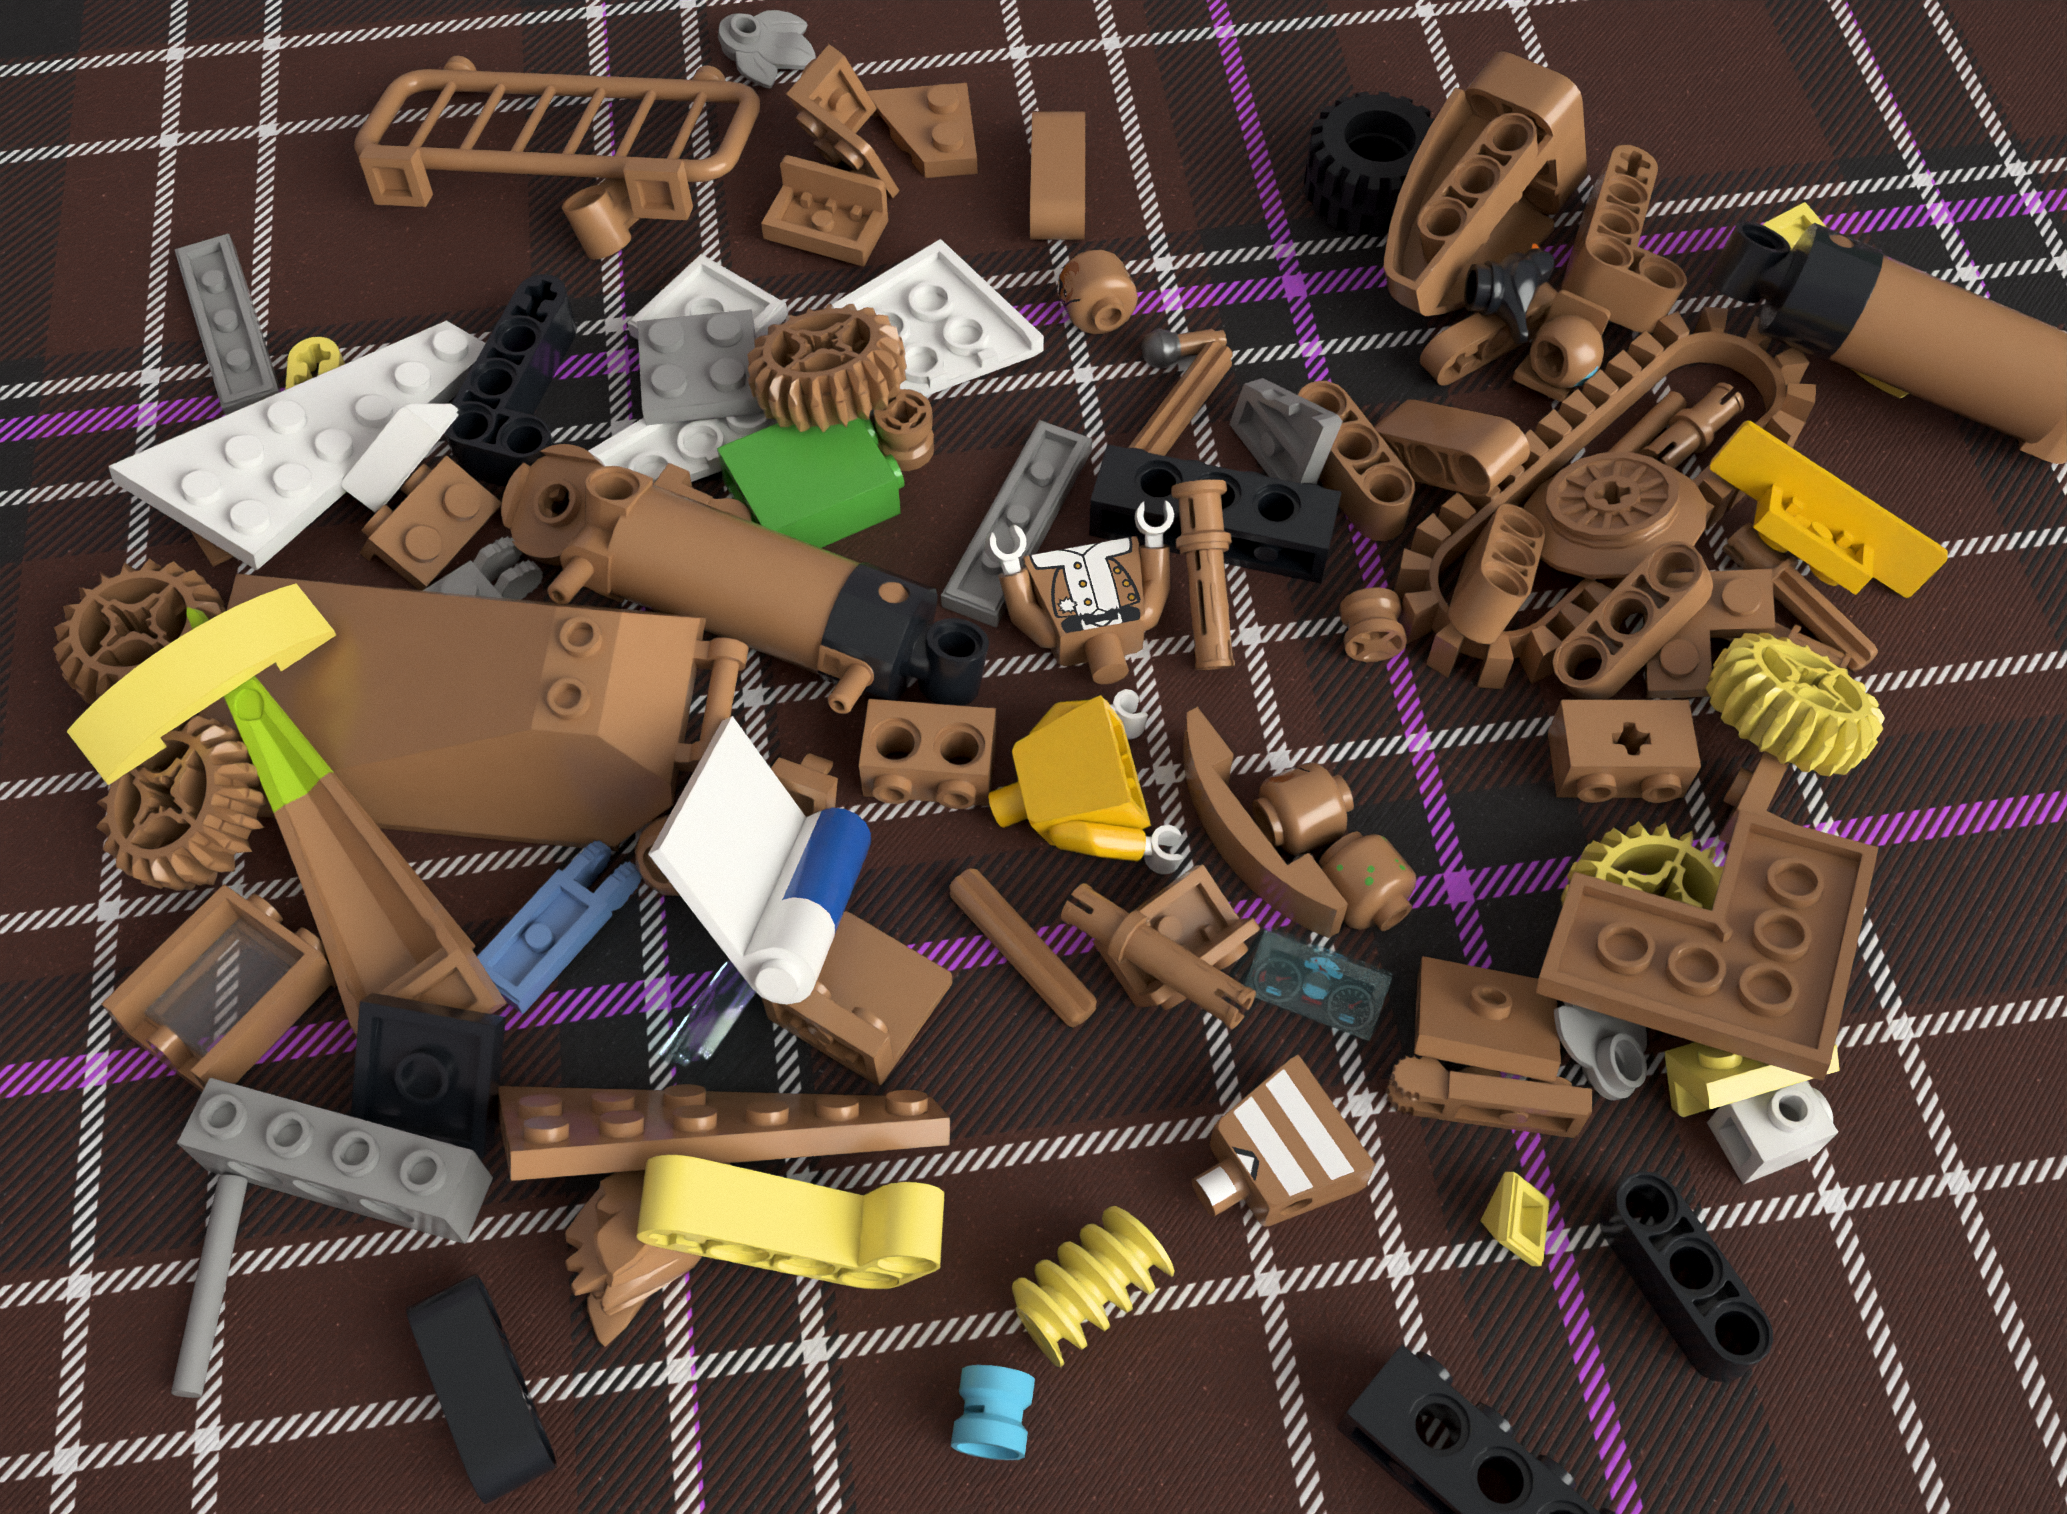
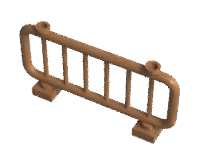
M452 56L445 64L443 70H415L396 78L386 88L358 131L354 141V149L359 157L375 205L426 207L433 196V192L425 169L625 179L634 218L688 220L693 209L688 182L714 180L733 169L740 158L760 112V98L751 87L743 83L725 81V77L720 70L708 65L698 68L692 80L477 71L469 59L463 56ZM422 91H442L408 146L378 145L409 96ZM454 92L492 93L459 149L421 147ZM504 94L542 95L511 151L472 149ZM554 96L592 97L562 154L523 152ZM604 98L643 99L614 156L575 154ZM654 100L693 102L667 158L627 157ZM705 102L738 105L716 154L705 159H679Z

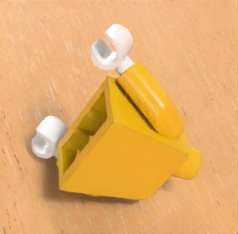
M1124 689L1116 694L1112 705L1102 695L1091 700L1066 701L1054 704L1030 731L1029 735L1016 742L1012 749L1019 781L994 790L988 795L992 813L1000 827L1005 828L1028 819L1031 827L1050 845L1057 846L1061 850L1128 861H1139L1144 855L1146 864L1156 873L1169 874L1177 870L1184 857L1180 854H1167L1158 845H1178L1182 837L1180 831L1175 826L1169 824L1157 828L1152 836H1145V832L1142 830L1151 826L1128 743V739L1137 738L1143 733L1148 714L1145 712L1132 714L1137 710L1139 703L1138 695L1132 690Z

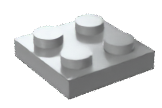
M752 309L637 321L642 412L646 425L762 413L756 397L752 396L748 382L750 375L747 368L749 365L747 354L755 348L754 340L756 339Z

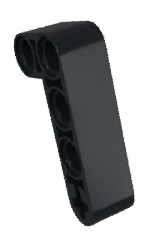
M539 274L522 281L452 402V405L459 409L457 411L458 416L444 434L456 464L476 480L506 487L513 473L523 463L531 466L537 459L546 456L540 452L541 450L554 445L549 426L542 419L533 416L577 332L565 284L558 277L549 274Z

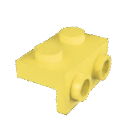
M1697 1042L1664 1051L1671 1106L1681 1117L1814 1079ZM1836 1044L1827 1074L1839 1071Z

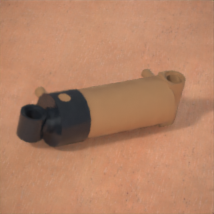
M1749 221L1737 223L1710 270L1708 280L1722 294L1744 303L1753 304L1758 303L1761 298L1766 299L1757 327L1760 334L1821 360L1829 359L2016 438L2019 441V449L2030 455L2054 464L2067 462L2066 331L1885 256L1877 248L1817 223H1813L1805 230L1792 250H1790V245L1784 237L1764 225Z
M605 466L595 469L588 475L585 483V526L561 552L560 561L563 570L548 587V594L554 602L562 605L568 604L584 586L621 603L628 600L656 612L706 618L705 631L723 638L739 640L749 648L816 673L821 679L836 684L828 697V704L835 712L841 714L850 712L860 695L878 700L898 701L905 692L912 677L918 679L920 691L924 696L936 704L963 706L971 703L978 696L989 647L987 634L978 625L959 618H947L933 624L938 597L935 588L868 562H856L653 484L652 477L628 468Z

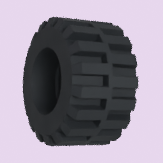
M1368 91L1359 92L1352 99L1347 96L1337 99L1335 107L1326 106L1320 112V118L1315 119L1311 131L1304 176V193L1307 201L1313 202L1312 210L1318 216L1328 217L1327 224L1334 228L1343 226L1348 228L1347 233L1357 236L1359 232L1369 233L1370 237H1382L1383 232H1389L1398 195L1410 165L1435 118H1430L1431 111L1425 106L1413 105V99L1405 96L1400 98L1392 97L1389 92L1379 91V95H1370Z

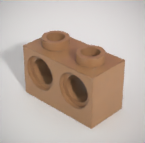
M869 699L859 760L863 796L875 797L879 801L889 804H901L909 800L939 802L941 805L953 809H965L972 805L989 806L988 795L992 787L997 742L996 708ZM893 752L909 754L899 760L885 758V756ZM960 756L972 759L971 762L963 765H955L948 762L950 759Z

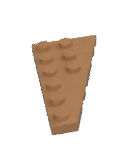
M691 1084L674 1085L664 1090L499 1086L497 1105L511 1181L645 1170L648 1159L661 1155H684L723 1164L949 1145L950 1117L932 1097H928L926 1093L916 1090H897L889 1092L886 1096L713 1092L706 1091L702 1086Z

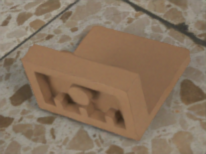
M845 911L810 996L801 1002L788 1005L773 1003L763 997L762 1001L769 1020L880 1087L946 994L953 980L950 971L852 913Z

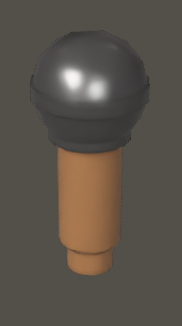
M1154 329L1145 336L1141 349L1144 360L1150 366L1162 369L1167 368V366L1179 360L1180 357L1199 354L1204 346L1211 341H1217L1222 346H1226L1227 339L1224 330L1214 331L1213 329L1177 334L1176 332L1163 329Z

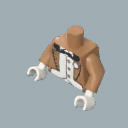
M1166 500L1163 504L1165 520L1164 524L1160 527H1151L1144 521V501L1138 507L1135 513L1136 527L1141 533L1145 534V545L1139 546L1137 536L1024 556L1023 567H1021L1018 557L1022 555L1026 547V536L1022 529L1016 525L1009 527L1010 537L1014 542V549L1011 554L1002 553L998 549L995 535L991 532L984 543L985 552L992 561L1002 566L1003 573L998 575L1012 624L1039 647L1050 648L1058 664L1071 666L1088 662L1093 681L1097 684H1112L1123 679L1129 672L1124 655L1135 654L1143 649L1144 631L1150 630L1157 625L1171 590L1170 546L1163 544V533L1172 524L1174 512L1172 506Z

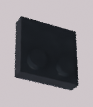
M369 994L359 1004L351 1117L470 1149L478 1157L483 1158L494 1147L506 1017L383 994Z

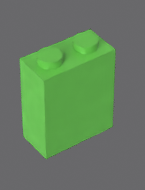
M860 418L848 422L847 428L842 424L831 425L825 432H822L819 426H812L808 430L800 432L795 424L789 427H780L776 423L717 448L724 484L733 499L739 500L747 506L751 512L752 522L819 548L901 514L899 489L905 486L904 478L895 458L891 454L883 456L878 448L877 433L870 418L869 420Z

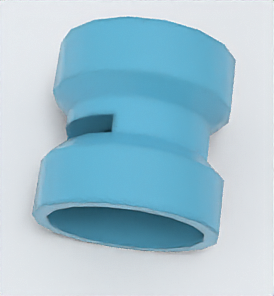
M971 1365L962 1368L959 1394L965 1401L964 1415L954 1421L951 1448L968 1455L996 1460H1020L1025 1458L1028 1431L1022 1425L1023 1410L1032 1404L1035 1378L1022 1371L1000 1366Z

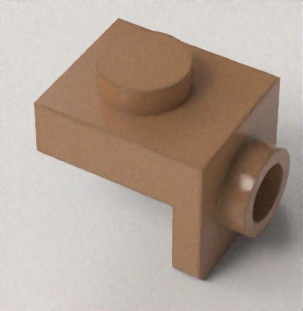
M1765 751L1752 772L1740 767L1723 799L1724 802L1734 807L1718 838L1719 840L1730 844L1740 810L1791 823L1767 811L1790 762L1781 764L1776 756Z

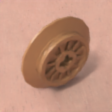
M1605 452L1578 459L1560 470L1555 476L1541 483L1525 503L1524 509L1535 516L1545 529V539L1540 555L1541 560L1556 570L1588 579L1626 578L1654 549L1663 543L1681 541L1694 546L1706 529L1707 501L1692 479L1671 466L1662 464L1653 457L1632 452Z

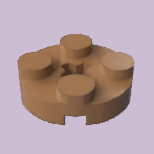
M570 444L549 446L540 451L546 456L537 459L531 466L523 463L511 476L502 498L501 516L503 524L511 530L512 538L515 540L512 541L514 545L526 555L547 565L561 566V552L585 526L586 479L595 469L605 467V464L589 451ZM566 492H569V505L558 516L551 511V506L554 501H562Z

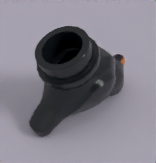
M1532 244L1529 251L1525 254L1519 252L1509 254L1500 263L1486 261L1484 264H1472L1465 281L1464 301L1466 309L1468 311H1479L1484 316L1495 313L1507 324L1514 343L1525 344L1528 341L1526 313L1539 288L1549 280L1554 270V257L1549 252L1540 249L1537 244Z

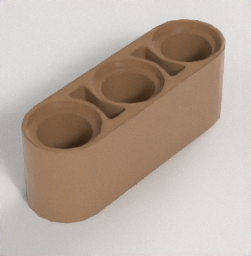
M1032 111L1030 240H1084L1085 111Z
M1329 381L1308 383L1301 388L1298 396L1337 414L1343 421L1319 476L1320 482L1326 489L1341 491L1339 507L1364 537L1375 541L1394 539L1402 533L1406 525L1415 491V482L1410 472L1344 389Z
M1406 400L1374 426L1376 431L1410 472L1414 481L1473 496H1484L1523 464L1530 454L1526 436L1510 420L1419 400Z
M1501 504L1466 553L1448 609V617L1452 625L1461 634L1477 643H1494L1531 593L1545 539V529L1536 517L1525 509L1516 505Z
M1671 541L1658 546L1560 643L1553 658L1554 671L1573 697L1578 700H1608L1614 696L1706 604L1712 594L1713 582L1711 574L1697 549L1681 541ZM1680 568H1691L1694 570L1693 577L1684 586L1678 588H1667L1664 586L1666 578L1674 570ZM1635 613L1648 615L1646 624L1638 632L1629 635L1619 633L1621 623L1629 615ZM1590 658L1602 659L1601 668L1595 676L1587 680L1574 679L1575 670L1581 662Z

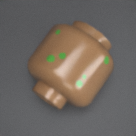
M1358 831L1352 832L1335 842L1322 855L1319 861L1320 867L1348 903L1343 921L1350 928L1362 930L1377 925L1381 931H1386L1402 921L1412 910V905L1408 899L1416 887L1415 872L1385 837L1378 834L1363 836Z

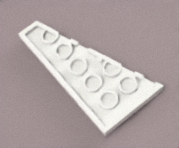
M444 321L109 466L112 480L118 486L255 570H258L347 492L341 486L342 480L399 408L407 404H447L454 398L486 343L450 322Z

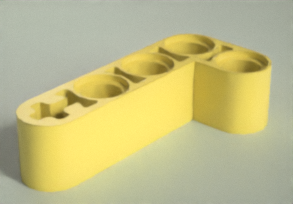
M661 1155L650 1158L646 1162L637 1238L639 1241L655 1247L864 1289H889L906 1284L940 1268L944 1191L929 1184L899 1182L884 1185L866 1195H859L696 1157Z

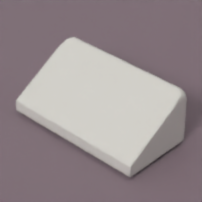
M407 404L399 408L342 480L341 486L343 489L373 512L379 510L387 504L458 416L457 411L459 409L452 404Z

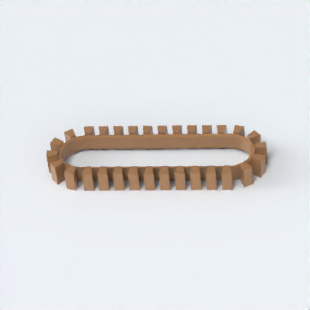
M1704 307L1694 333L1689 335L1690 330L1678 311L1658 319L1652 336L1645 330L1631 342L1627 353L1622 350L1608 362L1605 372L1600 369L1584 384L1582 393L1578 389L1561 403L1559 412L1553 409L1538 422L1535 433L1530 429L1524 434L1529 443V457L1501 483L1484 496H1473L1465 493L1462 496L1457 492L1441 506L1438 517L1433 513L1416 527L1411 549L1404 548L1394 587V592L1398 594L1400 600H1403L1401 605L1402 613L1397 621L1403 625L1406 631V644L1426 635L1433 629L1436 635L1426 665L1448 678L1460 653L1482 659L1477 687L1503 689L1514 658L1520 657V662L1531 684L1553 674V658L1560 643L1625 578H1585L1536 623L1523 629L1502 631L1494 643L1482 644L1467 638L1452 625L1448 617L1449 606L1445 602L1438 584V577L1441 572L1473 545L1501 504L1518 506L1541 483L1550 478L1669 372L1683 365L1699 362L1714 363L1731 368L1744 375L1756 386L1765 403L1766 413L1755 424L1793 448L1815 404L1816 384H1799L1810 363L1803 352L1792 347L1776 355L1773 359L1766 352L1772 338L1758 332L1759 317L1755 316L1746 339L1724 333L1728 308ZM1710 465L1693 479L1707 501V530L1723 517L1727 507L1731 509L1746 495V493L1712 472Z

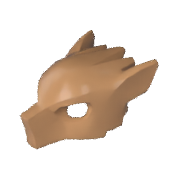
M645 1170L615 1172L600 1181L599 1189L583 1206L565 1232L566 1242L578 1249L576 1253L565 1261L568 1271L579 1273L571 1285V1290L575 1296L590 1293L587 1297V1311L596 1339L604 1347L629 1325L648 1296L693 1269L702 1258L699 1255L655 1247L638 1240L637 1228Z

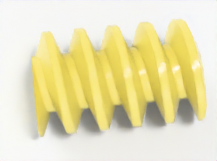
M1111 1206L1104 1210L1102 1215L1104 1229L1095 1224H1087L1081 1229L1080 1239L1082 1247L1071 1241L1064 1242L1059 1246L1057 1254L1060 1266L1048 1259L1041 1260L1036 1264L1035 1274L1039 1286L1026 1278H1018L1013 1282L1012 1291L1017 1305L1016 1312L1038 1347L1057 1367L1064 1365L1057 1343L1060 1339L1065 1338L1081 1350L1087 1346L1080 1324L1085 1319L1103 1331L1110 1328L1103 1307L1106 1302L1110 1301L1126 1313L1133 1309L1126 1290L1127 1285L1133 1283L1149 1295L1155 1291V1286L1148 1270L1152 1265H1155L1171 1277L1174 1275V1268L1170 1258L1152 1232L1130 1213L1117 1206Z

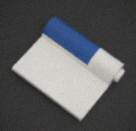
M731 716L723 720L648 854L751 988L761 997L773 1003L788 1005L801 1002L810 996L870 848L871 832L863 819L847 809L833 807L806 817L734 717Z

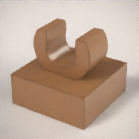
M811 753L805 756L801 764L780 757L776 760L771 770L806 817L821 810L835 808L838 778L827 775L833 767V761Z

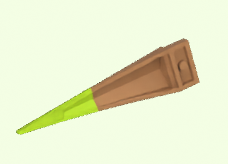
M187 607L186 616L192 629L209 620L203 611ZM253 676L224 696L225 701L247 747L253 765L256 766L258 777L297 871L326 951L350 1026L356 1036L360 1001L371 993L493 1014L507 1004L475 955L473 949L476 946L256 676Z

